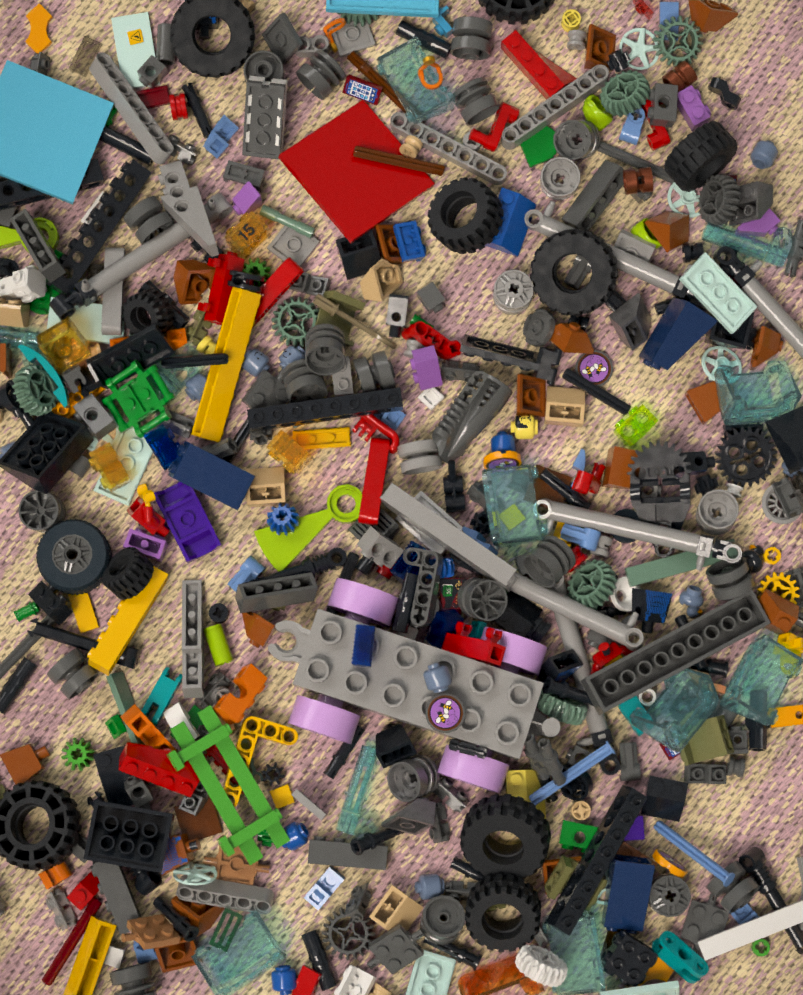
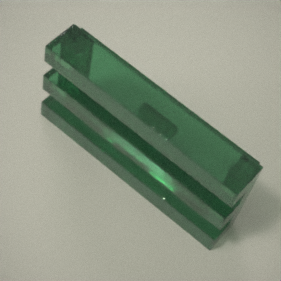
M225 907L209 945L227 952L243 915ZM227 913L231 914L219 942H214ZM234 916L238 917L226 945L223 946V940Z

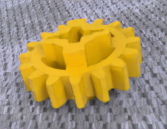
M773 572L772 578L766 575V582L762 580L759 582L762 588H757V591L761 592V594L768 584L772 582L771 592L774 593L777 588L780 591L786 590L787 592L780 596L785 598L787 594H791L789 601L797 604L794 598L800 596L795 594L799 587H794L796 580H789L791 575L783 577V572H780L779 576ZM779 580L787 583L789 587L783 586Z

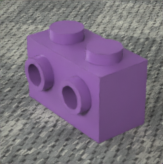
M692 85L678 92L677 107L691 131H694L696 128L709 122L711 112L707 105H703L700 92L694 89Z
M434 345L412 350L413 359H410L412 370L416 371L412 373L414 383L419 384L421 391L442 386L440 367Z
M136 528V530L129 529L123 547L124 549L135 547L147 558L162 563L168 544L164 537L155 534L150 536L147 535L146 531Z

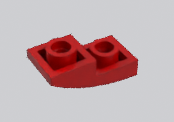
M303 965L296 980L297 987L292 991L291 995H315L316 992L314 990L322 974Z

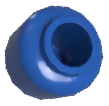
M498 432L491 438V453L501 451V454H503L507 450L516 452L515 438L507 432Z
M292 822L283 828L290 839L289 842L282 845L284 848L295 851L308 842L309 832L303 823Z
M291 965L276 966L275 970L271 972L273 990L280 992V995L292 994L291 990L297 987L296 970L291 968Z

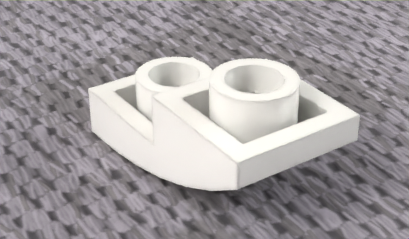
M180 702L163 712L170 728L184 721L194 739L200 736L189 720L190 716Z

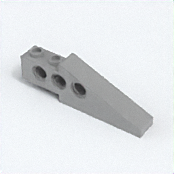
M181 160L159 166L161 174L158 175L161 186L165 185V188L162 189L164 196H161L165 211L211 257L219 255L198 186L190 188Z
M182 580V690L184 698H204L205 662L202 580Z

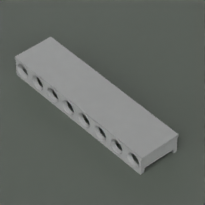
M391 483L385 493L380 496L382 503L389 510L488 579L498 582L504 587L505 591L510 592L511 587L519 578L515 574L517 569L395 484Z

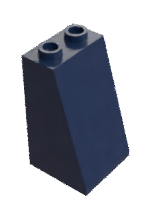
M673 297L638 357L644 360L642 363L658 371L660 369L668 370L718 320L692 303Z
M185 441L184 444H181L177 450L178 456L175 462L173 461L168 468V476L238 511L255 476Z
M616 854L609 865L601 922L606 927V930L618 931V929H624L627 933L637 934V931L643 932L655 865L650 858Z

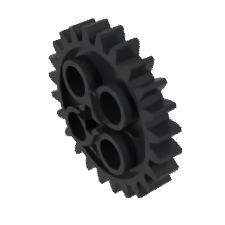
M740 425V431L733 427L732 434L726 431L727 438H720L723 444L716 445L720 451L714 452L715 455L719 456V458L715 459V462L721 463L717 466V469L723 470L721 472L722 477L727 475V482L733 479V484L737 485L740 482L741 487H744L745 482L752 487V481L759 485L760 478L765 481L764 475H771L769 468H775L772 461H777V458L772 455L776 454L777 450L771 449L775 446V443L769 442L771 440L770 435L764 437L766 434L764 430L759 433L757 426L753 431L750 425L747 426L746 430ZM749 440H755L756 442L753 447L748 448L746 446ZM731 448H738V452L735 455H729ZM744 453L748 454V459L746 460L743 458ZM763 457L762 463L754 464L755 458ZM739 465H745L743 472H736V468Z

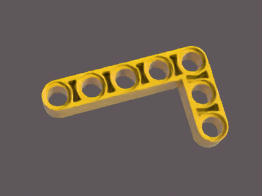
M250 716L245 718L241 724L235 747L249 768L257 738L289 746L296 743L298 733L293 728ZM253 720L256 723L254 731L247 729V721ZM267 726L274 728V735L272 737L265 734ZM286 731L291 732L293 735L291 742L284 740L283 736ZM243 739L250 741V747L247 750L241 747ZM228 767L223 789L227 795L232 796L233 806L236 807L242 789L239 784L237 787H232L229 784L233 774Z

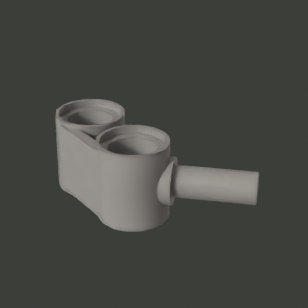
M317 35L314 38L300 36L303 45L307 47L304 50L298 49L295 54L300 58L315 56L314 53L318 50L316 45L319 43L325 44V47L320 50L328 53V39L323 35Z

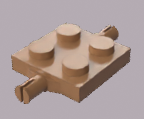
M220 845L216 858L204 856L205 860L211 861H203V864L215 866L218 873L216 879L253 886L257 872L269 874V870L262 868L270 869V865L259 864L258 861L249 865L239 846L234 848L235 853L229 857H226Z
M163 914L128 920L126 927L131 933L121 935L123 942L136 941L144 950L179 944L180 936L173 929V924H170Z

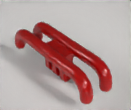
M374 415L360 416L361 419L352 431L356 433L361 428L362 430L358 434L361 438L367 432L368 435L364 440L368 442L374 433L379 430L391 439L392 443L389 446V452L395 454L400 444L399 436L395 430Z

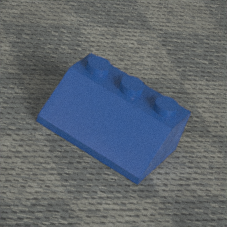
M501 188L498 199L502 203L501 208L504 214L501 217L503 220L502 226H499V233L492 238L493 241L485 246L518 257L528 230L524 219L525 214L529 210L535 209L537 204L520 193Z

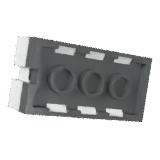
M250 76L247 80L242 155L280 160L278 156L283 152L288 80L273 78L271 82L265 81V77Z

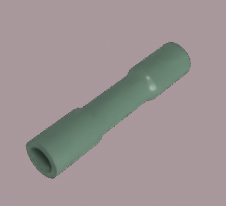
M263 205L259 215L285 225L310 239L315 232L314 227L283 215L271 207Z

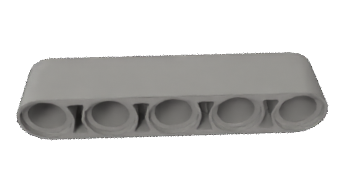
M106 247L104 269L124 257L125 248ZM124 280L103 293L102 335L122 334Z
M182 875L180 879L185 881L187 875ZM218 879L205 885L196 886L179 883L176 891L177 897L184 901L257 914H268L272 909L274 899L273 891L268 888Z

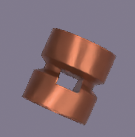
M681 61L675 66V71L670 70L662 77L664 84L678 85V92L684 90L685 86L692 85L698 79L695 71L686 61Z
M651 167L639 168L638 171L635 169L623 170V183L626 195L637 194L638 190L642 193L653 192ZM638 177H641L642 184H639Z

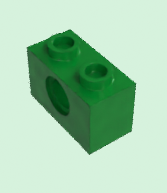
M562 820L558 843L562 844L561 848L573 850V847H579L581 852H585L599 827ZM577 832H582L585 836L582 843H577L574 840V835Z

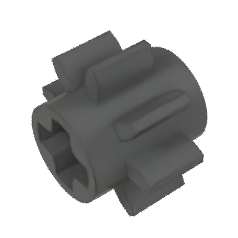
M272 429L249 432L250 440H254L257 445L267 444L268 439L272 440Z

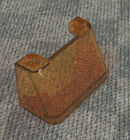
M517 955L464 974L458 980V989L461 995H490L516 984H520L528 995H536L545 990L541 983L525 977L524 973L519 971L515 964Z

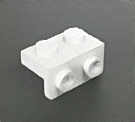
M350 965L344 971L343 980L335 989L334 995H368L376 977L356 966Z

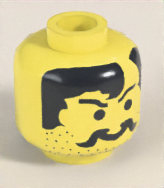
M516 415L515 420L511 421V433L515 434L516 439H533L535 435H538V419H535L533 415Z

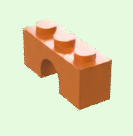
M251 663L243 666L233 680L240 689V697L236 698L231 693L222 695L213 707L216 715L228 725L239 723L245 716L243 714L244 711L254 704L256 694L261 693L266 685L264 683L268 678Z
M136 704L120 716L145 745L153 746L155 749L169 748L171 751H177Z

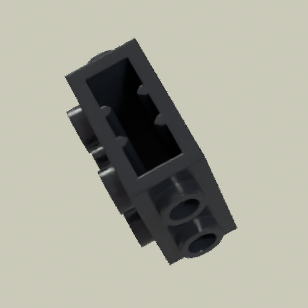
M622 929L620 933L614 935L610 948L602 953L600 963L604 967L603 971L610 976L615 974L620 977L619 981L629 987L631 984L636 987L638 984L643 983L646 978V972L655 965L658 954L654 949Z

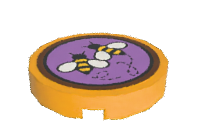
M510 450L501 454V451L489 453L484 457L483 461L484 469L491 472L511 471L522 464L520 454Z
M655 849L652 857L660 866L666 867L670 873L677 877L684 878L687 875L688 870L680 862L662 850Z

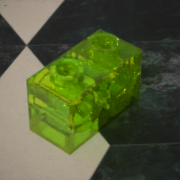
M643 404L639 408L637 406L632 408L628 413L630 416L626 420L622 418L614 426L616 428L614 434L629 449L659 421ZM644 415L646 422L639 423L636 416ZM630 428L633 435L625 436L623 429Z

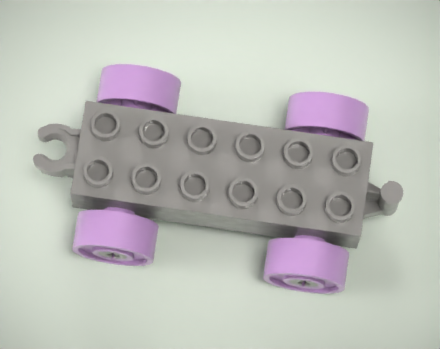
M336 578L327 607L345 614V617L317 609L311 630L303 628L294 621L284 620L276 623L275 628L278 632L292 633L297 641L295 647L291 650H283L279 645L272 643L268 646L269 652L281 662L299 664L293 685L319 694L317 700L297 695L288 721L289 724L351 744L360 716L342 709L343 703L452 739L476 744L477 747L483 746L487 748V755L484 759L478 758L477 755L471 756L459 753V750L457 752L449 749V745L446 744L437 773L501 794L510 765L492 759V752L518 760L520 759L528 733L534 736L549 738L556 736L560 732L561 726L557 719L552 717L547 719L536 710L544 683L518 675V672L539 676L547 651L546 646L528 638L495 629L502 631V637L497 644L505 646L506 649L501 666H491L369 626L370 623L390 627L399 598L376 588L342 578ZM484 627L481 640L487 639L486 630L488 627ZM439 662L440 666L445 665L448 667L452 683L448 686V690L434 693L427 689L423 673L428 670V665ZM441 693H450L457 696L465 708V718L462 725L450 733H440L433 730L425 717L428 702L434 696Z

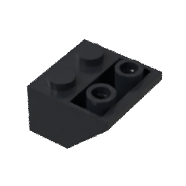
M372 229L352 243L346 237L336 240V247L347 281L366 275L370 268L381 260Z

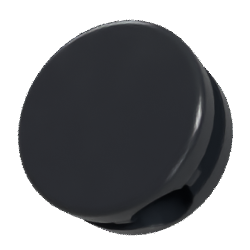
M230 270L229 275L233 276L232 281L228 280V286L262 292L263 287L255 286L254 281L264 282V276Z

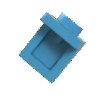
M447 5L444 8H439L438 18H432L436 32L440 36L444 35L446 39L452 35L453 30L444 19L449 14V7Z

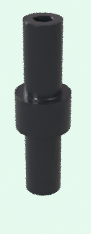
M612 606L596 610L611 618L627 613Z

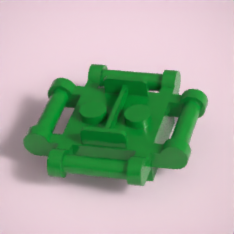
M134 360L128 368L113 378L110 377L105 380L107 387L113 393L101 401L109 409L119 426L118 430L121 434L134 427L136 435L139 438H143L148 431L163 421H168L172 418L166 406L176 397L173 392L169 391L160 376L157 365H153L145 371L140 362ZM136 372L138 374L136 378L120 388L117 384L132 373ZM116 399L129 419L127 423H125L113 403ZM160 411V415L146 423L144 426L141 425L143 421L154 415L156 412Z

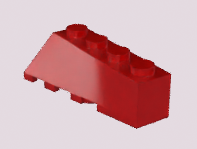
M516 30L501 41V49L546 100L577 79L533 49Z
M127 742L119 757V771L190 798L200 781L189 761L183 763L185 767L181 770L176 771L166 755L171 752L169 748L155 749L153 746Z

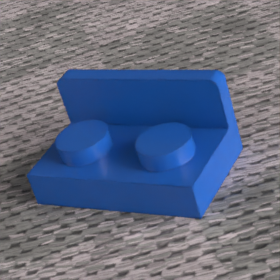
M416 220L394 224L393 230L402 262L421 261L425 257L426 248L422 244L420 238L421 229L417 226Z

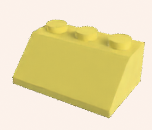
M508 770L505 778L506 794H511L514 797L520 796L525 801L531 802L529 796L541 788L535 770ZM545 800L536 805V808L543 812L545 815L544 819H546Z

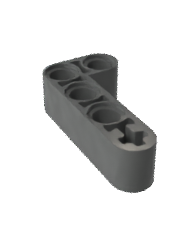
M408 548L403 554L404 561L409 565L420 567L411 611V622L419 627H427L433 619L443 567V557L440 553ZM416 552L418 555L417 560L412 562L411 554ZM434 555L436 557V562L434 565L431 566L429 563V559L431 556ZM430 574L432 576V582L429 585H427L425 582V578L427 575ZM424 594H427L429 600L427 603L424 604L422 602V596ZM419 615L424 616V620L418 619Z

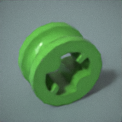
M759 939L752 943L751 948L755 955L762 957L769 953L770 944L765 939ZM758 942H762V945L766 946V949L762 950L763 953H759V950L755 948L756 944L759 945Z

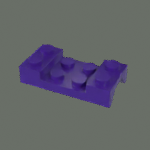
M178 482L165 490L154 493L156 502L187 563L222 547L192 487Z

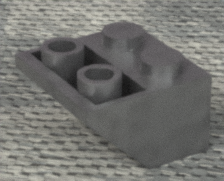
M759 181L741 185L739 192L742 194L739 196V200H741L738 204L739 209L736 210V216H732V221H729V226L761 219L773 204V185Z
M637 293L609 315L619 339L632 351L648 339L652 319L641 295Z

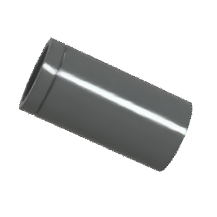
M169 23L159 24L157 28L156 59L164 65L175 64V54L170 42L171 24Z

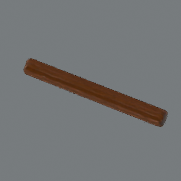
M355 146L353 151L354 157L439 176L443 175L445 166L361 146Z

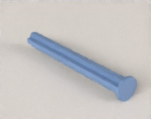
M608 740L605 741V745L563 772L566 778V782L563 785L557 786L552 780L529 796L530 801L534 805L539 804L612 753L616 754L615 750Z
M662 821L656 822L654 829L720 879L725 887L732 883L735 878L733 872L729 873Z

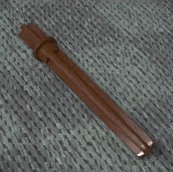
M352 51L347 56V59L358 69L357 72H361L372 83L382 86V92L406 115L421 123L425 122L426 118L368 64V60L364 61L355 51Z

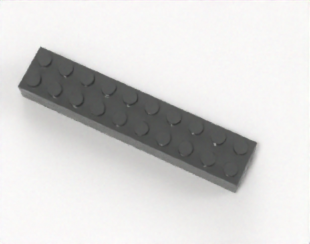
M751 589L747 593L722 604L587 676L580 682L600 716L762 629L771 622Z

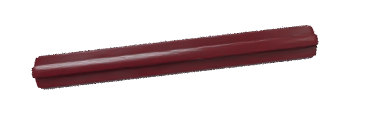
M93 898L42 978V982L46 985H52L87 929L91 916H95L102 905V902L97 898Z

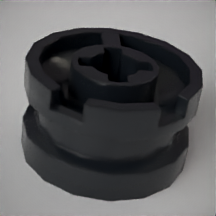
M539 615L525 635V638L540 643L552 624L543 621V617Z

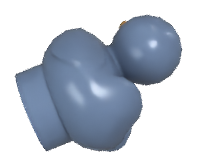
M688 585L687 589L681 592L679 597L681 605L686 604L689 606L687 608V615L690 618H696L699 613L703 612L699 607L704 603V598L701 595L702 589L693 585Z

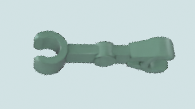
M247 739L241 741V747L245 750L249 749ZM252 757L250 761V767L253 772L252 776L258 774L262 782L263 775L256 771Z

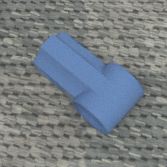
M565 523L562 527L560 538L577 544L584 549L596 551L601 532Z
M251 555L241 565L240 570L227 585L237 592L238 584L257 579V576L261 572L263 573L266 568Z

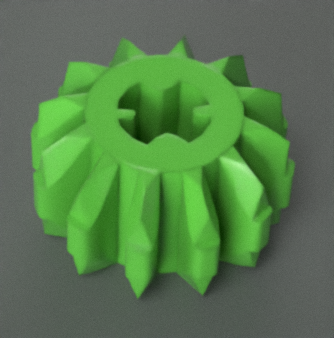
M250 258V264L244 263L243 267L245 269L242 272L254 273V270H258L260 276H264V282L254 281V285L261 287V283L264 284L267 281L266 279L271 276L268 273L271 271V268L265 267L266 261L260 263V259L256 258L255 263H253V260Z
M73 738V745L68 741L66 742L69 749L62 748V751L67 752V755H63L61 758L63 760L68 759L65 766L72 764L71 770H75L78 764V769L82 771L83 764L86 767H90L87 759L94 761V757L89 756V754L94 753L95 750H87L91 743L88 742L84 745L85 739L83 738L80 739L79 744L77 738ZM80 749V753H83L82 757H78L76 760V756L73 753L74 751L78 752Z

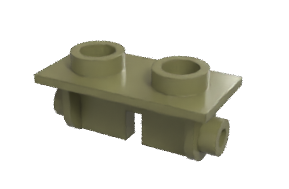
M196 310L193 319H195L193 325H190L186 330L187 342L193 340L192 344L198 346L207 334L206 331L202 330V327L204 326L209 329L212 324L204 320L206 312Z

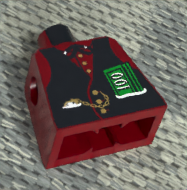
M440 578L439 590L442 610L450 611V622H461L462 611L457 602V595L461 585L468 579Z

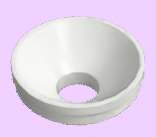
M621 577L617 579L615 583L617 588L612 590L614 595H610L617 609L623 612L632 611V588H641L639 585L630 587L627 577ZM618 591L623 594L622 601H619L617 598Z

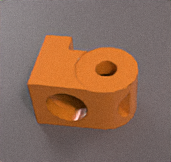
M64 861L60 865H56L38 875L48 890L73 874Z

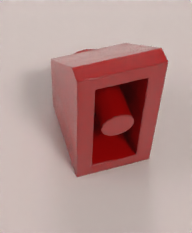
M91 871L66 898L79 910H84L100 892L97 885L100 883L98 877H94Z

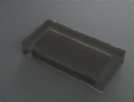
M84 36L68 69L86 77L89 67L97 56L102 43Z

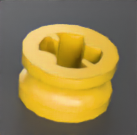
M775 547L767 548L763 553V560L769 565H774L781 559V553ZM768 551H772V553L775 552L777 554L775 556V561H772V559L769 560L767 558V556L769 555Z

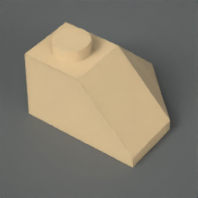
M381 259L370 268L360 282L363 297L365 300L383 302L403 284V279L399 266Z

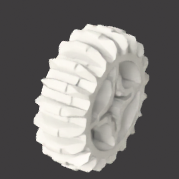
M533 944L522 946L518 951L515 964L519 971L524 973L525 977H529L531 980L544 986L548 985L549 987H558L565 981L568 972L567 964L558 955L552 953V951Z

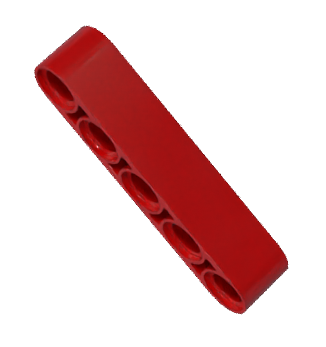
M291 257L287 258L261 286L263 287L262 292H256L261 295L254 326L304 272V269Z
M371 437L358 523L378 525L381 507L380 496L383 494L389 455V439Z

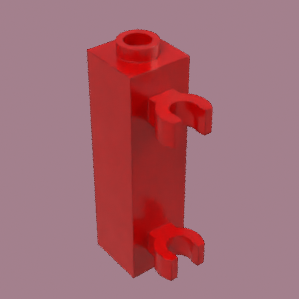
M227 251V254H219L218 258L208 259L207 265L216 268L208 303L199 302L197 310L206 312L205 321L217 325H222L232 291V287L227 285L228 280L232 281L233 276L229 275L230 270L242 272L245 259L238 257L237 253Z
M458 621L456 624V634L446 633L442 650L479 662L501 666L506 647L497 644V642L502 637V631L488 627L486 630V640L467 637V635L470 634L472 626Z

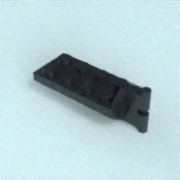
M154 323L87 359V367H81L80 369L86 379L85 385L80 379L81 395L87 397L91 391L99 387L109 389L105 380L110 377L113 378L128 368L134 360L140 362L144 370L175 354L174 346ZM136 372L132 373L131 375H129L128 377H126V378L123 379L122 381H124V380H126V379H128V378L134 376V375L137 374V373H136Z
M466 334L460 348V352L469 357L479 356L485 361L492 362L495 360L505 366L515 365L519 366L521 370H534L532 377L547 380L549 385H554L558 368L552 367L551 364L559 365L563 352L558 347L554 350L540 346L539 352H534Z

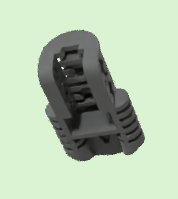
M476 371L472 374L458 397L454 399V403L450 405V409L446 411L447 414L442 417L443 420L439 422V426L432 433V439L438 448L442 461L448 463L449 460L455 461L456 458L464 455L465 449L469 447V443L502 410L513 392L507 385L484 371Z

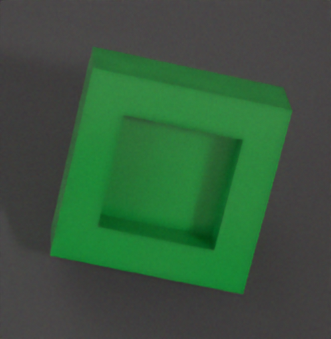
M118 714L105 722L114 740L127 731L122 723L121 715Z

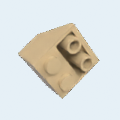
M0 297V325L28 327L30 304H24L20 299L8 300L6 302V298Z
M547 386L544 424L582 427L584 424L585 391L575 388Z
M284 467L246 469V472L255 476L246 493L248 508L278 506L279 503L282 505L286 504Z
M392 884L369 918L387 931L399 924L407 931L424 907Z

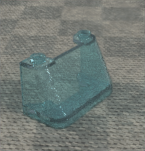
M417 36L378 57V65H376L379 74L385 76L404 107L406 118L410 123L413 122L414 124L452 110L455 104L451 91L447 93L446 87L441 85L437 89L430 90L421 84L418 70L424 65L423 59L426 57V54L422 53L419 47L421 42ZM430 65L423 70L424 80L427 84L434 85L439 81Z
M771 361L763 372L733 374L734 371L731 366L721 365L717 367L714 373L721 417L725 425L766 422L794 410L802 397L785 361Z
M533 464L482 470L489 527L494 546L503 548L542 541L545 535H547L546 524H542L541 520H539L534 487L539 474L537 467H534Z
M767 635L756 639L746 649L725 690V694L721 698L720 706L765 726L774 725L779 717L777 714L778 710L775 707L789 679L800 674L803 659Z
M689 668L664 681L666 689L647 712L645 709L638 707L629 716L633 726L668 749L680 752L718 704V695L711 676Z
M584 911L570 936L542 922L543 933L547 934L549 938L550 951L563 959L568 967L565 981L558 987L553 986L552 993H556V995H579L606 991L594 912Z
M258 912L249 913L244 917L243 926L212 947H205L203 945L194 951L195 954L191 956L214 995L234 994L287 957L286 952Z

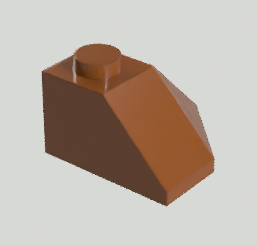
M688 0L691 21H694L695 25L700 28L699 31L708 33V31L717 32L738 15V12L721 2L719 4L712 0Z
M193 259L177 260L173 278L179 303L181 305L197 304L203 298L200 295L208 288L211 290L216 268Z
M560 323L555 326L550 341L563 352L593 354L594 352L587 333L580 328L581 326L578 323Z
M765 326L760 327L755 337V346L749 370L756 369L773 358L778 351L781 352L783 341L780 340L781 334Z
M765 588L758 601L771 623L764 628L778 635L788 633L798 620L799 606Z
M242 613L246 635L250 639L249 643L256 648L260 646L264 648L276 630L275 625L256 613Z
M177 896L171 899L174 909L181 916H186L192 925H196L199 928L197 937L209 930L224 910L223 907L184 901Z

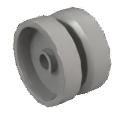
M433 439L409 442L397 447L399 458L407 459L400 463L403 475L431 472L443 468L440 456L434 455L438 453V448Z

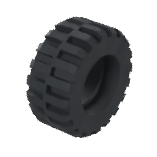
M716 121L705 123L701 127L696 128L692 133H689L672 150L667 160H665V172L682 191H694L696 188L702 187V184L706 183V179H710L712 175H717L726 167L736 154L738 149L737 142L721 123Z
M464 177L460 178L459 181L457 179L450 181L451 184H445L441 187L442 190L440 192L437 191L434 195L436 198L430 203L431 210H428L427 217L430 218L428 219V226L431 228V233L445 247L459 254H466L467 252L471 254L475 253L476 249L482 250L485 248L484 245L490 244L493 241L492 238L499 233V226H502L503 220L501 217L504 214L501 208V201L489 187L475 178L468 179ZM477 203V210L473 219L463 227L454 228V222L460 210L467 205Z
M496 874V877H492V875L487 876L485 881L480 880L476 883V887H472L467 897L465 921L466 928L470 931V936L474 940L477 939L479 945H486L487 949L492 951L497 949L498 952H504V950L511 952L516 951L517 947L521 949L522 946L526 945V942L530 943L534 939V936L539 931L541 901L537 891H533V886L530 883L525 884L524 879L518 877V879L514 878V875L508 874V876ZM496 904H507L515 907L521 915L515 920L501 922L491 918L486 913V910Z

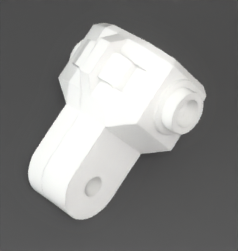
M34 265L13 271L12 276L0 280V296L7 300L21 299L22 302L28 303L36 298L44 297L47 292L46 278Z

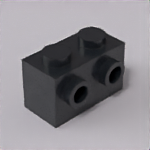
M40 581L28 595L58 625H61L73 611L66 605L68 601L61 594L59 596L56 594L58 590L50 584L47 586L43 581Z

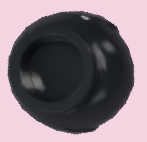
M750 545L749 550L744 551L742 554L749 565L748 571L751 573H757L763 568V561L761 559L763 548L759 545Z

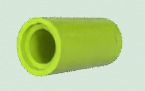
M216 624L203 629L215 667L232 662L234 659L222 624Z

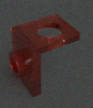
M633 0L636 11L640 15L644 14L650 20L653 16V11L643 0Z

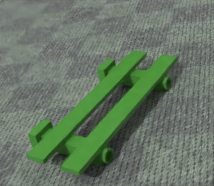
M209 705L197 713L209 734L195 741L183 721L170 729L182 750L179 752L173 750L166 755L176 771L184 768L183 763L189 761L232 834L228 838L223 835L216 839L226 857L234 854V848L239 846L249 865H252L263 858L252 837L266 830L276 849L289 842L290 839L279 822L283 818L278 808L272 810L230 739L229 735L233 733L227 723L222 725L212 706ZM214 744L259 818L247 826L243 823L202 753Z

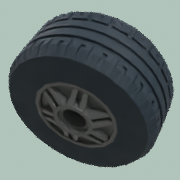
M80 519L61 521L56 523V525L54 524L52 528L50 527L42 535L43 537L40 539L36 551L37 566L43 578L56 590L71 595L88 593L99 587L102 583L103 573L108 567L109 560L112 558V550L104 534L96 526ZM78 554L76 559L71 560L73 555Z

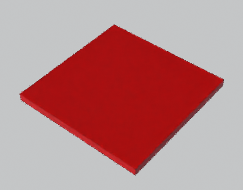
M364 100L355 104L278 156L281 162L350 243L435 185L425 172L353 156L355 146L403 156L399 151L402 144Z

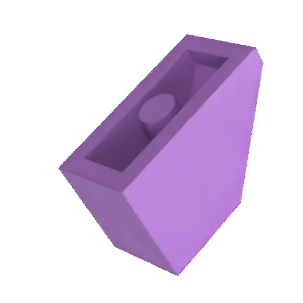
M249 181L232 199L234 204L233 210L238 216L242 214L244 218L263 205L261 195Z
M769 208L761 219L741 224L737 227L735 233L737 235L765 237L767 234L771 236L779 229L778 225L781 220Z

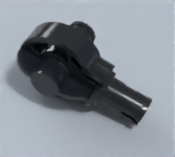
M9 380L0 386V409L6 408L12 412L15 418L21 419L27 429L35 420L29 413L24 412V408L19 407L20 403L16 401L17 397L13 394L15 392V389L12 388L14 382Z
M566 763L563 765L562 772H565L572 766ZM584 772L562 787L561 793L571 800L581 801L592 792L593 781L590 775Z

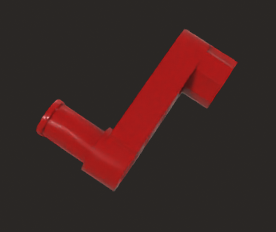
M646 100V105H641L646 118L648 108L651 107V101ZM650 125L653 133L647 135L646 138L652 151L671 143L665 127Z
M505 102L500 104L501 107L496 112L489 134H484L473 128L469 134V140L483 145V148L494 152L496 150L506 122L514 123L520 112V109Z
M422 321L411 324L401 332L405 340L415 338L425 347L434 345L437 356L443 360H448L461 354V345L457 340L450 341Z
M594 463L591 474L578 470L571 489L581 494L588 495V492L598 494L601 486L600 481L606 466Z

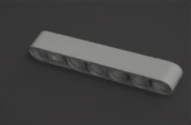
M98 53L89 67L91 74L110 101L114 103L115 108L150 158L157 164H164L174 150L172 143L112 58L106 53Z
M596 65L506 127L502 132V146L507 150L515 149L584 101L589 95L605 86L604 82L608 80V68L605 65ZM597 74H601V75H603L604 77H603V78H598V77H596V75H597ZM581 85H588L589 88H582ZM567 95H572V96H574V98H573V99H569V98H567L566 96H567ZM557 105L559 109H553L551 106ZM541 115L544 119L539 120L536 116ZM528 126L530 129L523 130L521 127ZM512 136L514 140L509 141L506 137Z
M396 112L391 116L390 126L395 133L404 138L408 135L417 137L421 140L423 148L494 185H502L505 182L507 170L501 164L404 113ZM396 120H402L404 124L401 126H396L394 122ZM416 128L420 130V133L413 135L410 131ZM434 137L437 141L431 144L427 142V139ZM445 146H451L453 148V151L445 152L443 148ZM466 154L470 159L462 161L460 156ZM479 163H483L486 165V168L480 170L476 166ZM495 172L502 173L503 177L497 179L493 176V174Z

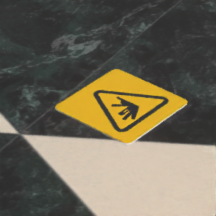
M141 29L127 32L130 45L144 42Z

